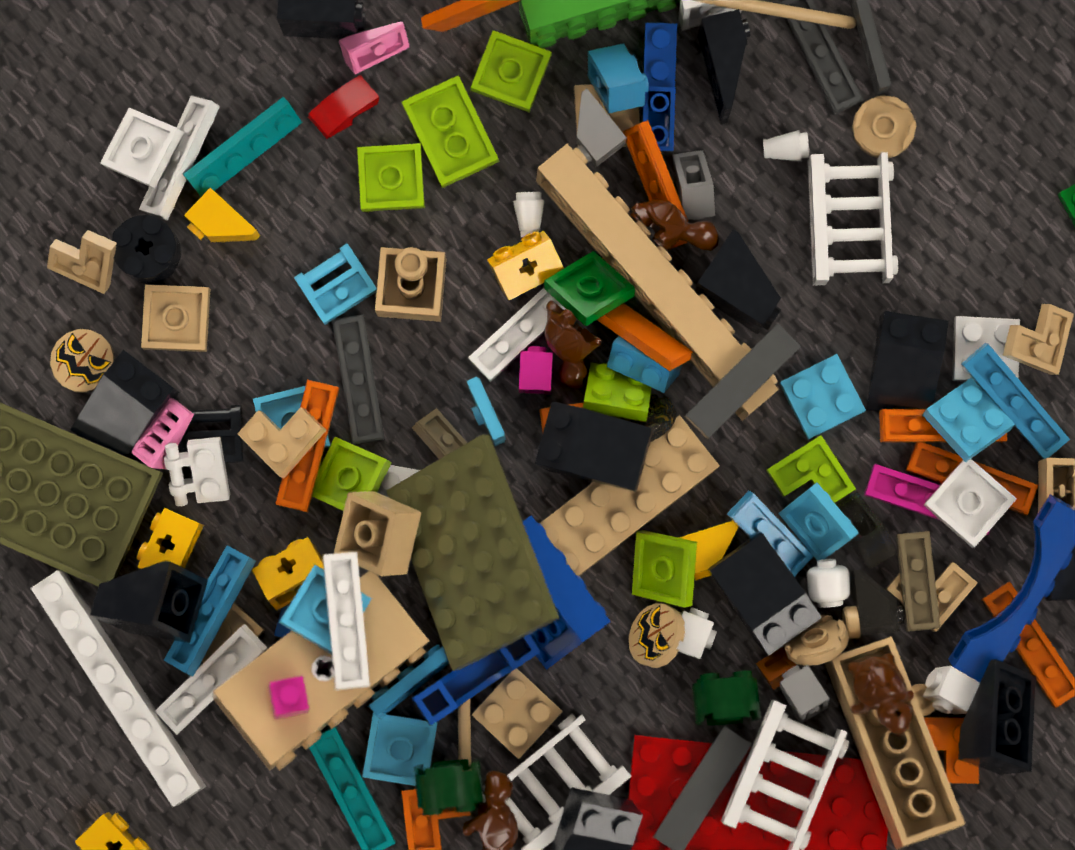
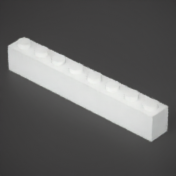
M57 570L33 586L31 590L172 807L180 805L205 788L206 785L165 722L155 712L154 705L97 618L90 616V607L69 575L64 571Z

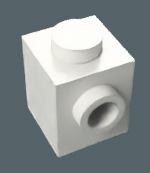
M691 607L689 613L686 611L681 612L685 624V636L683 642L679 641L676 649H679V652L701 659L704 648H711L717 631L712 630L714 622L707 620L708 613Z
M952 666L937 667L926 679L927 688L923 697L933 702L932 706L940 712L952 713L954 715L967 714L980 682Z

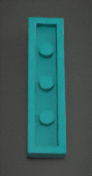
M282 97L183 175L200 197H202L209 188L215 191L303 122L290 103Z
M337 727L322 733L321 738L309 748L361 849L384 850L396 843V840Z

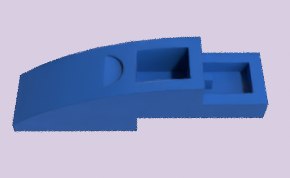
M645 23L643 73L647 76L649 91L645 92V106H642V122L649 121L660 151H674L677 23Z

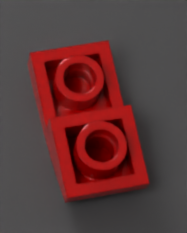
M359 75L319 103L308 114V118L325 138L329 139L350 127L354 117L377 105L380 97L364 78Z

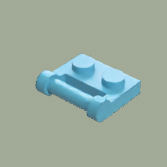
M348 244L340 247V252L303 275L301 272L294 277L324 325L377 292L376 286ZM348 262L351 269L315 292L310 286L344 263Z

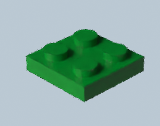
M594 251L544 280V289L562 306L570 310L585 326L635 296V287Z

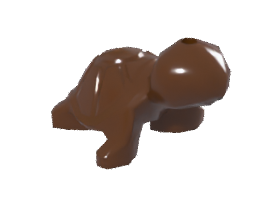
M653 200L645 203H636L631 208L633 212L630 214V217L636 223L639 220L646 227L650 226L655 232L652 240L656 247L661 245L667 251L679 240L689 242L697 248L712 251L718 246L719 235L711 222L689 223L681 211L668 201Z
M550 300L546 305V343L563 360L559 370L561 382L572 389L583 388L587 384V368L583 359L602 343V340L584 328L582 330L577 323L574 324L576 321L575 315L567 308L563 310L554 301Z
M885 653L881 657L873 656L862 662L849 663L847 670L854 676V690L859 704L851 706L853 714L864 715L871 710L878 709L877 717L879 723L888 728L893 734L902 735L909 728L913 717L912 708L906 703L914 698V693L911 690L907 691L905 681L894 664L895 656L891 653Z
M491 771L486 774L484 790L486 802L479 805L478 816L465 822L462 829L465 836L471 835L473 832H479L483 843L482 850H510L518 837L517 820L506 804V801L512 795L513 783L509 776L498 771Z

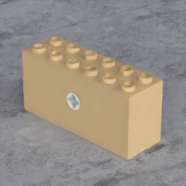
M368 571L360 577L361 592L372 598L363 613L369 687L335 690L332 654L291 631L213 691V700L269 771L275 766L279 771L295 759V750L300 746H303L305 750L321 738L323 735L321 730L327 725L331 729L336 727L347 718L349 714L347 712L348 708L353 704L357 709L375 694L372 689L379 684L382 688L389 685L401 673L398 668L404 664L407 667L414 665L426 653L424 647L429 642L428 638L376 574ZM318 668L321 671L324 669H328L329 673L327 677L324 674L321 676H317L316 672ZM303 676L309 704L308 713L274 720L268 689L269 682Z

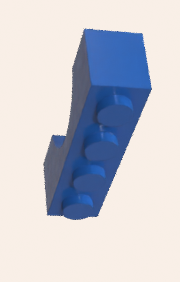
M528 634L461 670L451 671L411 699L429 726H432L480 691L515 670L541 651Z

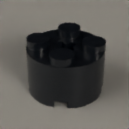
M138 215L123 222L113 232L112 241L117 243L113 258L118 267L131 279L145 284H157L172 276L181 258V245L176 234L164 221L153 215ZM149 244L151 246L149 248L150 254L145 256L142 252L144 251V246Z

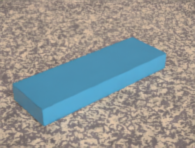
M748 491L727 513L750 539L759 532H762L794 577L814 557L753 492Z

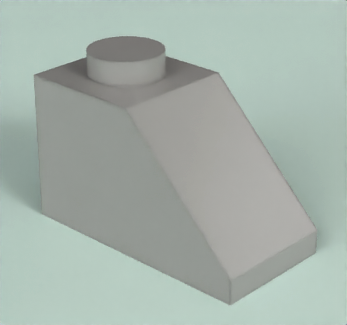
M586 88L581 94L576 144L578 145L577 148L587 158L588 163L591 161L597 167L626 145L627 137Z
M704 151L672 154L677 193L687 219L701 220L705 217L715 216L714 186Z
M796 665L782 674L784 680L780 682V689L799 723L803 724L828 708L829 697L808 665L802 669L799 665Z

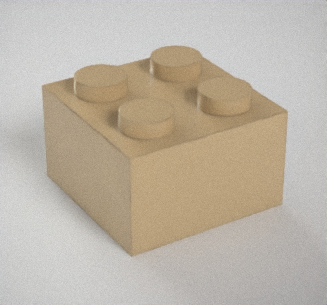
M381 247L375 304L377 316L441 322L447 260L445 252L422 251L428 262L427 271L419 280L407 281L398 275L395 268L396 256L403 249Z
M375 491L348 492L334 554L357 552L358 566L379 576L407 574L421 512Z

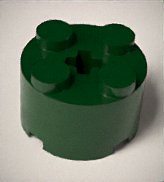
M752 671L733 672V676L728 678H720L719 673L700 675V679H697L696 683L692 684L696 725H701L704 719L707 720V726L743 723V717H750V715L752 721L760 720L757 678L752 677Z
M468 759L432 762V768H425V770L423 764L414 766L417 806L422 808L423 815L441 814L444 809L449 807H455L456 812L474 811L476 806H479V802L484 800L480 760L475 759L471 765H469Z

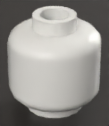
M836 559L817 560V566L807 571L808 596L812 601L817 602L818 607L843 605V600L850 596L849 571L845 566L837 565Z

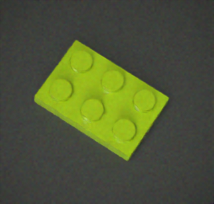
M459 75L402 101L403 108L442 188L499 162V158Z

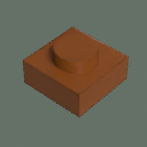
M784 647L756 663L760 673L773 690L780 687V682L784 680L782 674L797 665L788 659Z

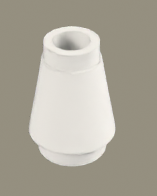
M797 130L770 139H764V157L791 161H802V158H809L808 132L800 133Z
M541 192L516 193V200L513 203L520 237H524L531 232H539L545 201L541 200Z

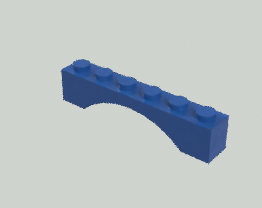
M1051 494L1033 521L1035 534L1034 557L1030 572L1021 590L1013 601L996 617L979 627L964 632L948 658L954 668L978 682H981L990 660L996 659L1003 662L1009 652L1012 653L1017 648L1021 640L1020 633L1023 628L1034 621L1038 613V604L1043 597L1046 598L1050 595L1055 586L1054 579L1060 569L1064 570L1072 559L1073 554L1071 551L1075 547V508Z

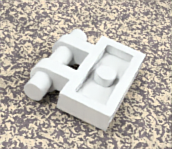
M221 437L188 440V452L179 453L177 443L165 445V469L169 470L171 482L168 485L170 495L174 496L176 506L188 504L186 494L189 492H195L197 503L229 500L230 490ZM191 466L193 478L184 479L182 467Z

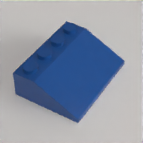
M530 516L522 522L559 616V619L529 634L541 651L536 657L547 670L611 621L606 616L603 606L595 601L588 592L583 579L576 575L567 564L564 554L555 548L549 540L544 527Z

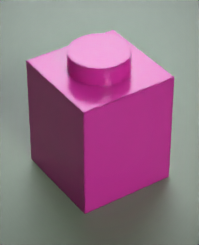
M529 346L527 351H521L519 393L551 394L553 352H546V347Z
M303 676L269 682L268 689L274 720L308 713L309 704Z

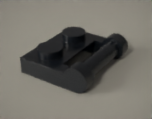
M231 405V409L191 411L194 416L190 423L231 421V430L188 432L187 428L178 446L179 453L188 452V440L221 437L225 463L244 462L243 439L238 435L242 429L243 421L241 405Z

